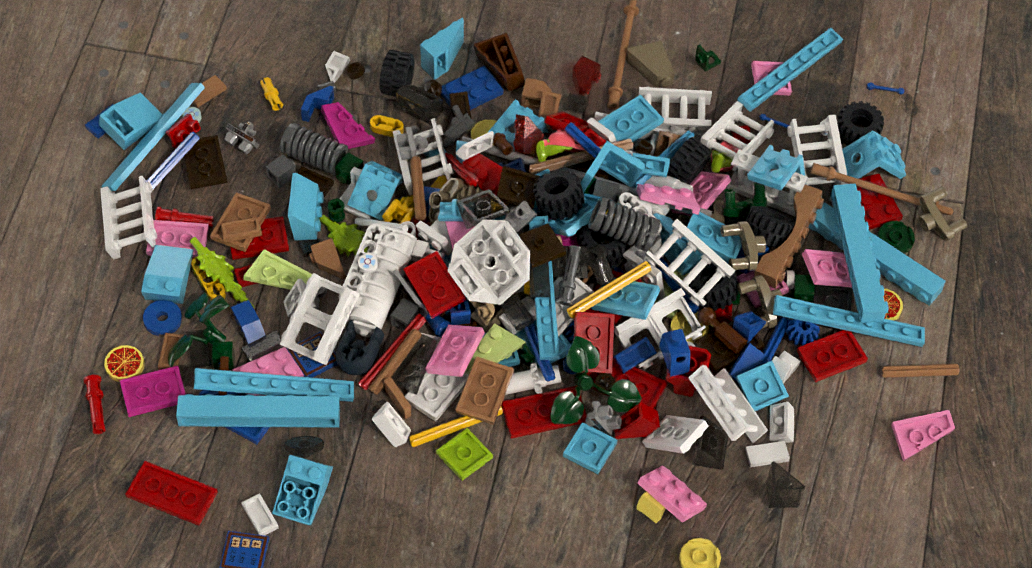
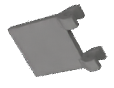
M395 269L393 272L405 287L404 292L409 298L412 297L421 307L420 314L426 318L428 312L411 283Z

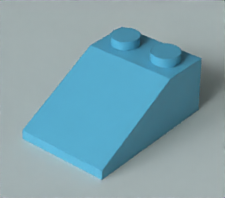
M155 245L144 275L141 290L145 300H168L177 304H183L193 249Z

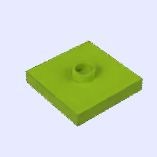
M468 428L436 450V454L462 481L493 458V454Z

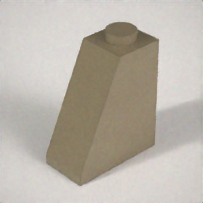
M662 41L627 48V62L652 85L658 88L673 84L675 72Z

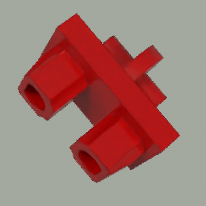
M186 114L181 120L174 123L166 134L172 141V147L177 148L191 132L197 133L201 130V127L197 120H193L191 114Z

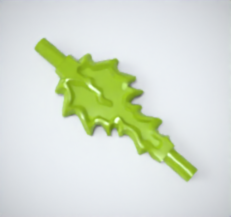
M322 215L319 220L328 227L330 231L328 237L333 239L335 247L338 248L340 254L346 252L347 256H349L353 251L354 255H356L365 232L357 230V224L346 225V222L338 224ZM367 247L364 249L365 253L368 251Z
M193 237L190 243L199 255L197 256V259L200 261L199 269L204 270L207 277H211L213 282L219 279L220 284L224 285L225 291L231 292L237 301L244 302L248 300L246 293L241 290L242 287L233 281L234 275L231 271L234 270V267L225 261L226 257L217 255L215 251H210L196 237Z

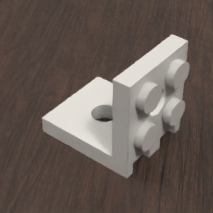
M660 234L655 238L654 243L649 249L652 254L662 245ZM635 244L623 254V257L627 259V263L624 265L625 270L633 269L648 258L645 251L635 248ZM650 264L652 270L640 278L642 283L659 286L660 292L656 299L660 301L665 297L662 272Z

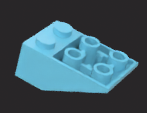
M463 18L452 22L450 26L438 31L434 36L420 44L421 67L434 80L449 71L464 43Z
M140 92L114 104L103 112L99 118V126L125 150L150 131L163 114Z
M289 455L272 514L311 526L328 486L333 467L296 455Z

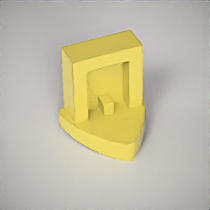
M647 491L640 497L637 504V510L655 523L661 520L666 509Z

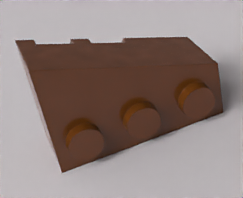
M507 33L473 44L476 57L508 91L525 85L522 69Z

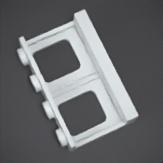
M313 273L306 283L303 295L298 300L295 312L290 317V323L286 331L281 336L280 345L327 365L358 299L359 293ZM321 287L341 295L332 315L312 307L316 294ZM305 322L324 330V335L315 351L295 342L302 324Z
M682 288L653 304L646 320L632 317L614 328V333L624 349L631 346L629 338L643 329H648L657 343L659 352L637 365L636 368L642 367L645 370L654 364L652 360L659 357L660 360L664 358L659 343L662 334L668 331L662 323V318L677 309L681 310L692 328V332L685 336L686 340L690 337L692 340H695L703 335L701 331L706 327L705 325L701 327L683 297L685 293Z

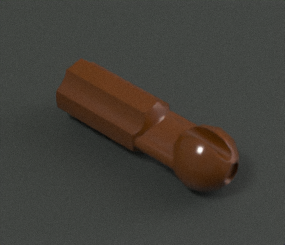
M704 307L699 310L697 314L698 321L705 326L711 325L715 329L714 335L731 350L739 353L745 348L748 340L727 322H719L716 319V312L712 308Z

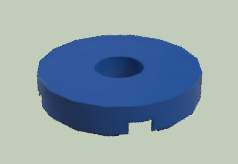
M168 300L153 302L145 309L143 314L145 328L148 332L157 336L163 334L165 336V333L176 332L182 323L180 308L177 304ZM162 315L168 317L165 321L158 320Z

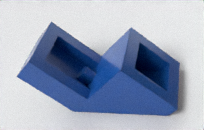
M332 86L306 96L301 108L302 121L309 122L315 108L321 110L322 105L332 104L334 100V89Z
M249 300L231 306L236 323L241 327L248 345L266 338L260 319Z

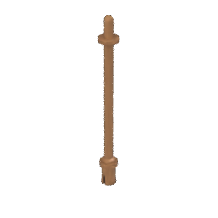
M630 0L629 5H626L623 11L627 15L614 84L608 91L610 96L607 106L611 110L619 108V100L623 94L620 86L633 18L639 14V8L636 7L637 0Z
M813 163L810 174L826 178L827 181L836 179L848 184L856 183L858 187L921 206L918 197L838 173L832 166L828 168ZM939 201L935 203L941 213L953 214L952 208L940 205Z

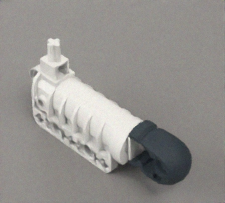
M405 221L401 224L413 230L411 233L380 224L370 225L366 230L343 284V287L350 288L359 293L358 299L347 320L346 332L343 333L336 352L338 366L349 375L364 374L375 361L380 348L379 345L382 344L385 335L381 329L401 283L393 271L397 269L404 276V268L436 251L430 249L428 242L417 240L415 225L410 221ZM376 230H378V231H379V234H376L375 237H374V241H372V239H373V234H372V232H375ZM369 246L367 253L374 254L378 260V268L372 273H364L359 270L358 259L361 255L365 254L364 249ZM438 251L444 261L445 253ZM355 279L353 286L350 285V281ZM356 333L370 337L368 346H365V341L359 339L353 343Z

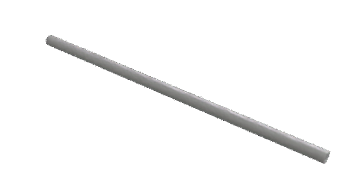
M464 136L461 139V141L470 142L474 140ZM494 145L483 151L512 161L521 157L525 165L528 166L539 163L537 158L514 151L505 156ZM567 167L552 170L554 172L557 170H568L570 173H575L581 181L586 174ZM594 176L598 180L619 184V189L622 190V193L628 192L638 196L637 188H631L624 184ZM670 205V209H674L690 215L693 214L692 209L683 207L682 210L675 209L674 206ZM700 208L699 212L711 217L712 211Z

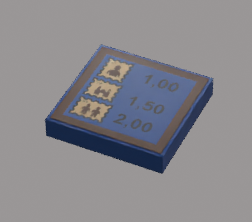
M320 331L297 344L315 351L323 334ZM287 348L303 372L304 377L313 378L338 365L334 350L327 365H324Z
M228 531L220 568H263L269 536Z

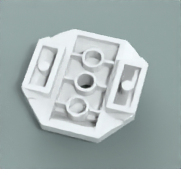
M483 219L454 244L448 272L469 301L501 305L529 281L530 250L508 221ZM495 258V265L492 267L491 261Z

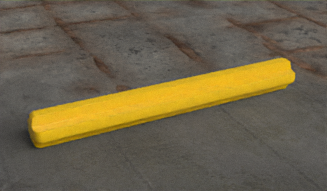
M644 261L567 308V314L570 318H574L575 312H585L649 273L652 270L650 264Z
M500 407L497 416L503 414L502 407ZM462 416L411 435L409 441L412 447H416L483 421Z

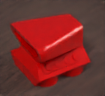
M689 346L690 372L670 377L667 370L666 381L673 384L675 394L692 397L696 388L689 377L702 365H706L709 368L711 354L707 349Z

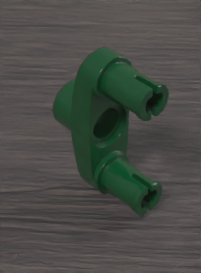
M754 182V197L735 203V190L731 188L723 190L724 205L722 206V215L736 217V223L746 220L752 206L767 207L765 185Z

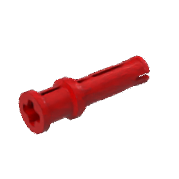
M158 206L155 220L209 224V227L213 228L214 216L179 212L176 208L169 210Z
M88 375L83 381L87 389L85 397L90 404L92 431L94 434H102L106 431L101 400L104 396L100 387L102 379L99 375Z

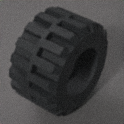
M392 49L388 51L380 73L379 85L381 94L404 98L407 95L414 73L413 54Z
M863 101L858 103L851 102V105L846 104L840 110L837 120L841 144L848 146L871 131L881 135L884 126V117L881 116L882 112L877 110L876 106H871L868 102L866 104ZM854 124L863 125L865 128L857 127Z
M694 137L688 139L671 159L667 176L691 184L708 163L712 150Z
M568 170L550 171L549 174L542 175L543 177L539 178L537 183L534 184L533 193L538 211H540L542 216H548V219L564 220L566 217L570 218L583 207L582 204H584L585 200L579 177L573 172L570 173Z
M752 206L745 220L749 223L754 236H764L766 245L777 248L788 239L795 226L787 216L763 206Z
M588 224L580 228L578 246L582 249H587L588 264L591 265L593 263L594 267L601 265L603 268H607V265L614 266L615 262L619 263L623 254L626 252L627 241L623 243L620 239L616 240L614 235L609 237L607 232L602 234L600 229L599 231L589 229ZM603 238L609 240L611 243L599 244L594 240Z
M712 263L710 265L707 264L689 284V287L697 293L716 273L717 267ZM735 272L730 278L727 276L722 277L717 282V285H714L703 297V300L706 301L704 307L717 311L719 308L725 309V306H730L732 301L737 299L738 289Z

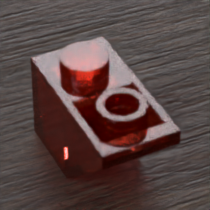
M581 56L574 65L572 75L579 99H582L585 94H589L592 85L601 78V65L584 56Z
M516 114V120L514 121L515 139L513 142L515 152L522 154L537 153V143L544 140V134L528 116Z

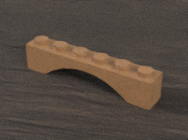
M804 185L801 193L796 192L794 196L796 223L792 233L781 246L763 255L757 265V269L754 270L755 276L762 275L768 286L776 289L778 283L783 282L786 268L791 267L794 253L799 252L802 238H806L810 223H814L817 210L823 206L822 190Z

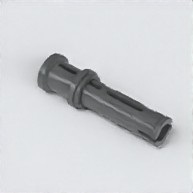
M573 245L569 247L563 280L559 282L560 290L558 298L555 299L557 304L572 306L573 302L571 299L573 290L576 289L574 281L582 251L581 247Z

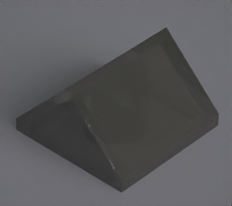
M490 189L457 201V206L466 229L475 227L483 219L494 220L510 213V209Z
M704 415L700 416V420H705L708 427L703 432V435L696 440L692 465L721 470L724 468L728 435Z
M773 461L766 481L769 508H798L805 486Z

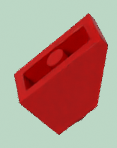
M640 402L621 416V428L614 429V433L617 439L646 437L660 427L658 411Z

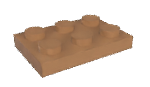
M236 192L210 235L211 240L246 252L254 237L224 243L221 223L259 217L261 226L271 209L270 204Z
M476 356L456 407V413L494 425L514 373V368Z

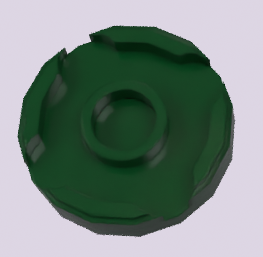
M901 221L886 222L877 233V237L904 254L912 249L915 242V234L912 228L907 227Z

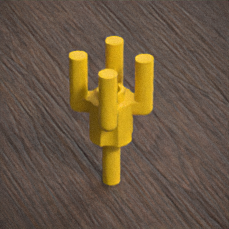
M413 195L402 197L400 201L394 199L382 215L383 221L392 222L393 219H396L400 222L399 224L405 221L413 223L412 218L415 215Z

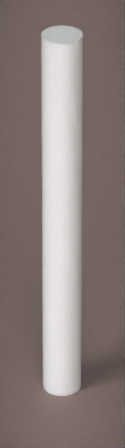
M359 217L355 219V224L369 227L372 224H380L405 232L408 231V226L404 224Z

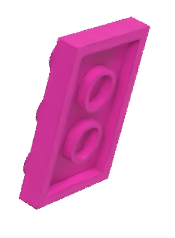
M178 366L120 380L129 417L175 406L178 404V395H186Z

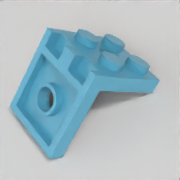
M516 99L488 131V133L493 131L494 134L498 132L503 133L509 144L513 146V151L517 153L523 149L533 135L541 140L548 139L550 136L546 123H544V118L536 116L528 107L524 108ZM517 126L519 130L516 133L509 132L510 128Z
M875 131L869 132L842 149L848 176L859 179L879 166L899 179L906 176L905 164L900 155V147ZM861 155L860 160L856 163L857 157Z
M606 141L581 181L583 193L599 168L632 188L646 164L626 153L622 148Z
M769 145L747 174L748 180L782 190L795 172L805 176L803 155L799 154L795 158L790 156V151L782 149L781 152L773 150L772 145Z
M374 161L366 163L347 205L382 220V215L388 208L397 186L404 181L403 175ZM369 190H374L377 193L376 200L368 198L367 193Z

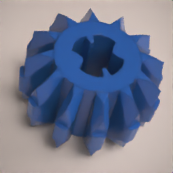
M792 319L788 322L786 334L789 335V341H795V346L798 343L803 346L818 339L820 328L815 323Z

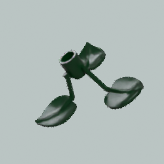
M206 292L200 294L188 306L184 317L190 319L195 314L197 315L199 321L207 327L203 331L204 339L194 335L182 336L170 349L168 355L170 367H173L174 363L189 349L193 339L201 341L205 345L208 342L213 345V342H225L226 336L210 321L211 317L230 307L224 297L218 295L212 299L205 307L202 315L199 310L208 301V294Z
M575 336L567 352L566 362L572 371L577 372L574 377V383L577 386L575 388L576 396L570 391H564L556 397L551 408V422L554 424H572L580 420L584 413V405L578 400L580 390L587 391L594 387L610 395L607 404L616 412L631 410L641 402L642 397L634 383L626 379L614 382L611 392L595 384L587 373L588 369H594L598 366L600 361L599 352L591 342L582 337Z

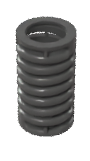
M293 122L286 128L282 136L280 152L336 176L335 167L348 153V146L343 143L340 144L336 140L333 141L331 138H326V136L320 135L317 132L314 133L313 130H308L306 127H301Z
M604 196L598 199L588 223L589 229L599 231L600 229L602 234L607 232V236L612 237L614 235V239H620L623 243L627 241L628 245H633L635 242V248L645 252L651 248L660 227L659 219L648 217L647 214H642L640 211L635 212L634 209H628L625 205L622 206L620 203H614L613 200H609Z

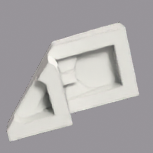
M336 51L332 52L325 64L330 81L335 83L350 62L348 56Z

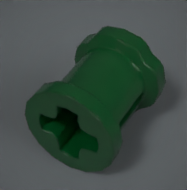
M332 199L328 203V210L330 211L328 216L332 222L339 223L345 219L343 211L345 205L340 199Z

